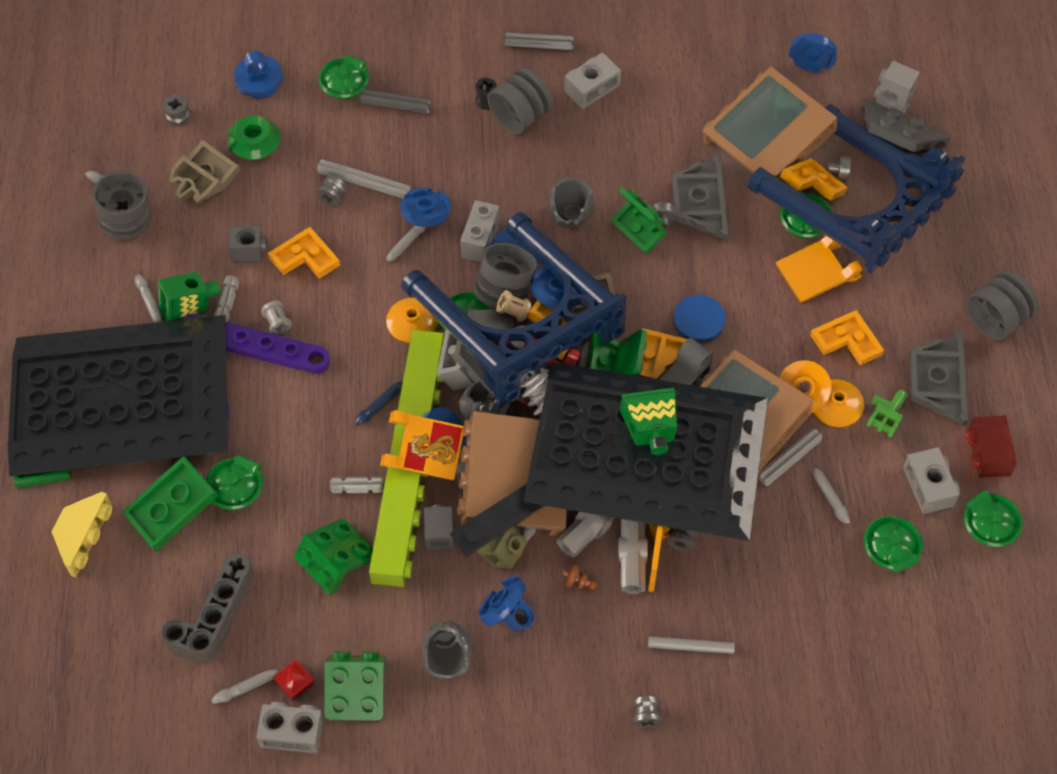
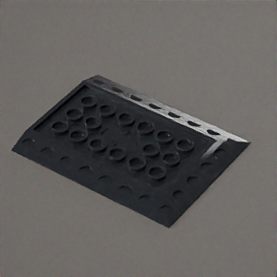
M226 315L16 338L12 355L8 430L9 476L228 452Z
M552 362L523 502L750 541L768 398ZM674 388L677 418L675 439L667 442L668 451L666 453L654 455L651 452L650 444L638 446L634 443L620 411L622 394Z

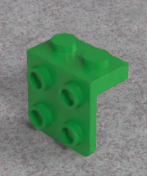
M621 187L618 191L626 199L627 203L610 221L648 255L668 233L663 227L665 221L649 204L646 205L641 200V197L631 188L626 191Z
M640 329L620 342L611 340L605 345L601 342L599 332L591 336L586 368L639 376L643 368L642 358L647 346V332Z
M340 519L304 534L294 558L328 595H331L338 591L346 573L371 562L373 548L348 521Z
M345 650L334 651L333 655H328L325 661V717L328 720L382 719L384 715L386 655H379L378 651H363L362 655H350V651Z

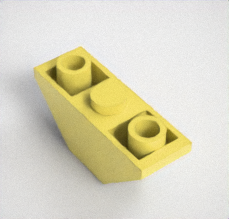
M100 492L64 507L52 530L63 562L73 577H77L80 569L86 566L88 553L92 545L98 542L100 529L104 521H107L111 516L112 504L106 493Z

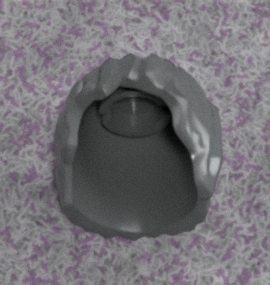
M564 177L553 186L550 192L549 205L550 214L554 218L555 223L563 228L568 227L571 229L572 227L584 224V222L592 217L595 204L593 190L588 182H584L582 179Z
M479 381L478 383L474 382L464 391L459 400L462 415L466 420H469L473 411L506 415L511 402L499 408L496 405V399L492 401L487 397L489 391Z
M441 620L439 623H435L425 632L421 646L422 663L426 672L433 678L440 680L443 678L449 680L452 677L456 678L466 674L467 670L470 669V660L473 654L471 635L454 621L447 620L444 622Z

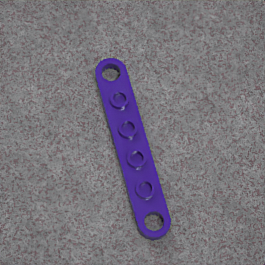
M190 314L184 317L183 319L200 318L206 316ZM226 322V351L296 370L312 372V374L323 373L330 366L329 354L323 347ZM314 355L323 357V361L320 364L310 363L311 357L313 358Z

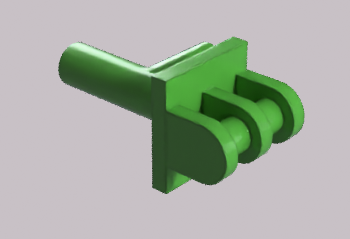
M898 390L891 402L875 395L871 404L876 406V409L870 417L867 426H874L878 428V432L881 433L883 431L888 434L887 437L892 438L903 415L897 412L907 398V393L904 390Z

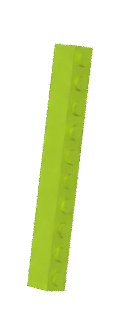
M412 330L398 411L422 417L426 412L434 409L435 405H440L441 390L438 389V384L443 382V380L437 375L444 333ZM395 424L391 455L399 457L405 429L404 425ZM395 468L387 469L369 570L371 584L405 587L406 578H411L413 561H409L410 552L416 551L417 536L413 534L414 528L420 526L421 510H418V504L424 501L425 485H422L423 477H428V475Z

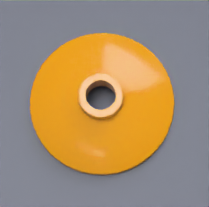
M406 298L398 301L387 314L386 322L390 334L403 343L410 344L412 330L435 332L438 327L437 319L415 298ZM409 315H416L413 318L408 317Z
M807 360L794 362L787 366L779 377L799 391H801L799 386L802 382L809 383V391L802 393L813 399L811 413L821 409L830 397V377L826 370L815 362Z
M833 379L831 380V394L827 403L813 413L819 421L828 426L836 428L848 427L860 419L864 410V399L861 392L853 384L844 380ZM834 397H839L843 401H837Z

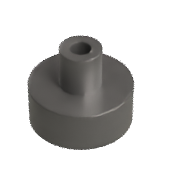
M840 156L838 163L829 162L828 172L837 173L838 180L848 182L851 157Z
M667 202L657 203L652 206L665 221L663 227L667 229L669 224L676 219L675 206Z

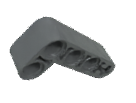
M689 338L679 349L676 363L659 380L699 386L703 378L710 372L713 353L693 338Z
M233 554L227 558L194 625L178 619L169 620L163 625L161 636L169 651L199 663H208L216 657L253 580V571L246 556ZM227 592L233 593L230 598L221 599L223 594ZM212 618H221V620L218 623L209 624V621ZM175 633H183L178 640H170ZM202 642L209 643V645L205 649H196V647Z

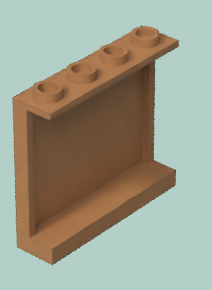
M473 411L470 419L465 420L463 436L467 437V446H463L461 462L465 463V472H461L459 488L464 490L463 499H459L457 510L458 515H462L461 525L527 484L540 420ZM546 506L516 526L548 530V535L559 537L566 529V509Z

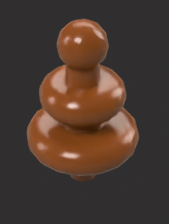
M574 565L570 572L566 570L562 572V575L567 577L565 582L567 587H572L574 582H576L578 589H582L584 585L588 586L590 590L598 588L597 581L587 579L588 574L586 572L578 574L579 566Z

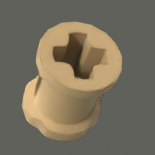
M505 290L498 300L496 310L501 314L505 312L515 316L517 321L523 322L530 311L531 302L528 299L522 300L517 298L510 291Z

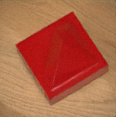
M296 659L273 677L274 681L292 701L315 683L314 678Z

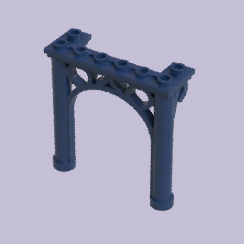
M829 104L826 109L837 117V130L833 134L879 161L890 171L897 189L894 200L883 210L871 215L852 217L836 214L778 179L763 167H759L753 173L747 188L755 194H762L866 261L864 265L868 268L866 272L872 274L878 266L882 268L887 263L891 253L896 254L900 250L905 239L910 240L919 225L924 226L932 212L937 213L945 199L949 200L954 195L957 189L955 183L964 172L962 166L965 157L962 155L959 158L954 156L950 160L947 153L939 148H932L924 157L911 153L907 154L885 139L869 133L867 128L842 114L840 109L833 104ZM917 188L922 192V195L912 196L907 193L906 189ZM905 205H908V206H911V207H914V208L909 212V211L905 208ZM890 222H899L897 225L895 223L890 224Z
M522 212L515 214L508 221L506 226L507 233L556 275L564 288V295L559 305L540 321L513 329L487 327L472 320L420 270L408 273L401 284L402 290L409 297L415 298L479 361L485 369L482 372L484 380L488 387L495 392L496 405L499 408L508 402H513L521 395V377L536 370L548 360L558 357L563 351L578 345L582 340L594 333L600 332L601 342L604 345L625 333L627 296L624 293L613 295L535 227L532 220ZM571 286L578 294L571 295ZM577 305L588 308L579 314H573L568 311V307ZM562 317H563V320L566 322V324H564V325H562L561 327H559V326L562 324ZM490 340L500 341L499 347L493 344ZM510 341H522L527 344L518 350H510L506 347Z

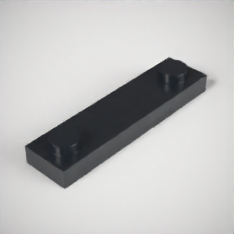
M527 484L451 532L450 536L466 558L546 507L523 502Z

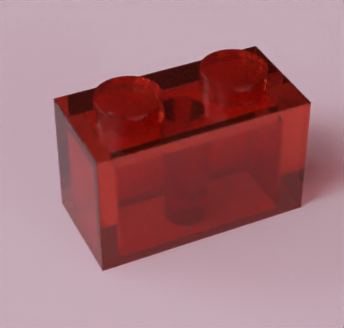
M1006 415L974 417L970 427L966 429V440L972 446L971 464L973 468H976L978 478L1011 476L1017 462Z

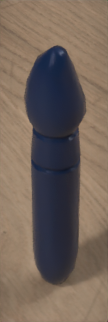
M403 382L394 383L372 402L367 409L361 411L356 418L355 424L361 425L368 422L374 414L380 411L402 390Z

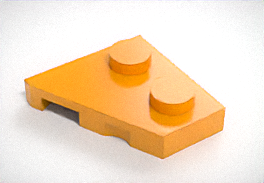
M642 328V330L647 332V346L643 352V368L639 376L659 380L676 363L677 353L687 339Z

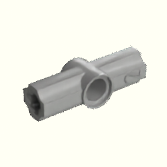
M579 512L575 522L557 538L556 543L568 557L575 558L594 538L599 539L606 533L614 518Z
M621 519V537H619L618 561L621 563V591L628 594H638L644 592L646 588L645 563H647L648 541L645 538V523Z

